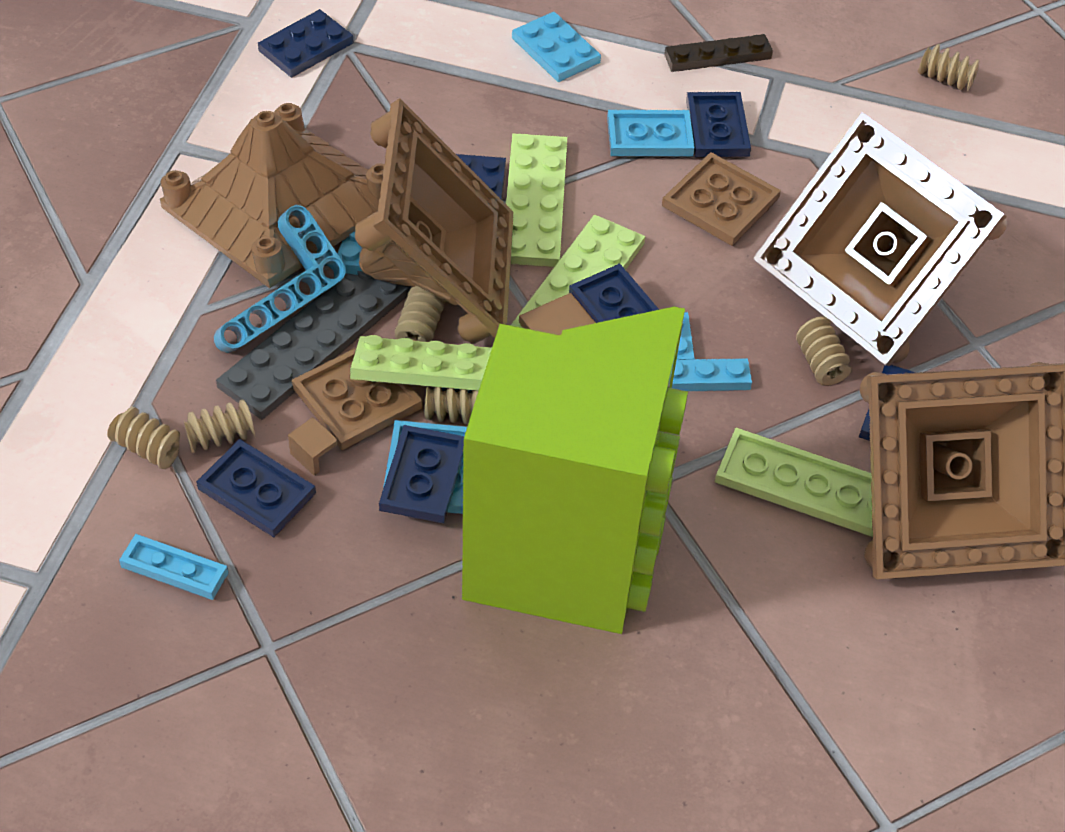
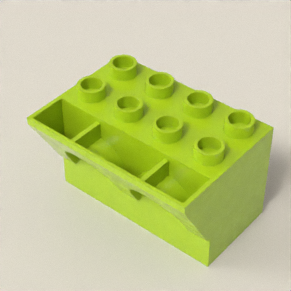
M674 306L562 330L561 335L499 324L464 436L462 600L618 634L623 632L627 609L646 612L656 556L659 553L666 519L665 514L680 441L679 435L688 397V391L672 388L685 308Z

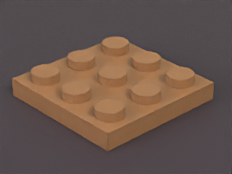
M710 152L663 197L662 206L733 246L779 199L781 190Z
M356 348L292 379L295 392L320 424L337 439V445L341 450L394 424L395 420H401L423 408L422 399L409 384L350 379V368Z

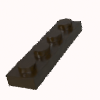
M761 34L665 47L664 56L671 72L769 60L772 59L773 50L766 35Z

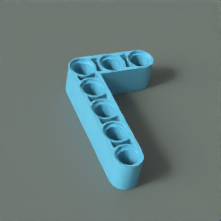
M294 205L287 209L279 217L278 228L306 271L222 325L214 334V343L220 351L231 353L239 349L344 278L346 267L305 207ZM289 215L299 219L300 228H295L290 224ZM306 241H312L316 245L317 253H311L307 249ZM324 266H328L333 270V279L327 278L324 275ZM299 282H305L309 285V295H305L300 291ZM275 297L285 301V311H280L276 308L274 304ZM251 313L257 314L261 318L262 325L260 328L254 327L250 323L249 316ZM225 330H231L236 334V344H230L225 340Z

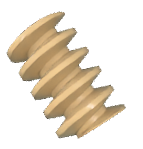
M937 44L932 50L928 47L920 62L918 73L922 75L928 70L929 78H933L938 73L937 80L939 82H943L947 78V84L952 86L957 81V88L962 90L967 85L968 92L978 73L979 60L977 59L972 65H969L970 56L968 55L962 61H959L960 52L958 51L951 58L949 57L950 48H946L941 54L939 53L940 44Z
M418 286L411 287L398 320V325L395 328V338H409L413 341L422 342L432 341L434 332L437 329V323L440 320V314L444 309L443 305L446 301Z
M816 317L800 327L796 340L799 346H801V350L808 364H810L817 382L826 386L834 385L843 381L852 372L851 367L848 366L850 359L845 354V349L840 344L839 337L835 335L834 328L830 326L829 318Z
M427 386L424 412L426 420H431L436 412L438 420L443 422L447 413H449L451 422L456 423L461 414L464 424H468L478 391L472 390L471 393H468L466 389H459L458 392H455L454 388H446L443 391L442 387L430 389Z
M244 399L239 401L238 410L230 402L226 404L225 413L217 405L214 406L213 416H210L206 409H201L200 419H197L192 411L188 413L187 422L184 421L191 453L196 452V444L198 442L204 450H207L210 439L214 441L217 447H220L223 436L226 437L230 444L234 443L235 433H238L242 441L246 440L248 430L255 436L250 410Z
M132 406L124 413L118 414L112 420L107 430L109 440L117 442L122 447H127L130 452L137 453L139 457L148 459L150 463L158 465L161 469L169 468L178 456L180 432L175 429L170 431L169 425H160L159 420L156 418L149 420V415L144 412L139 414V410L136 407Z

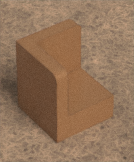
M313 417L288 434L290 454L314 476L320 472L318 458L337 445V439Z

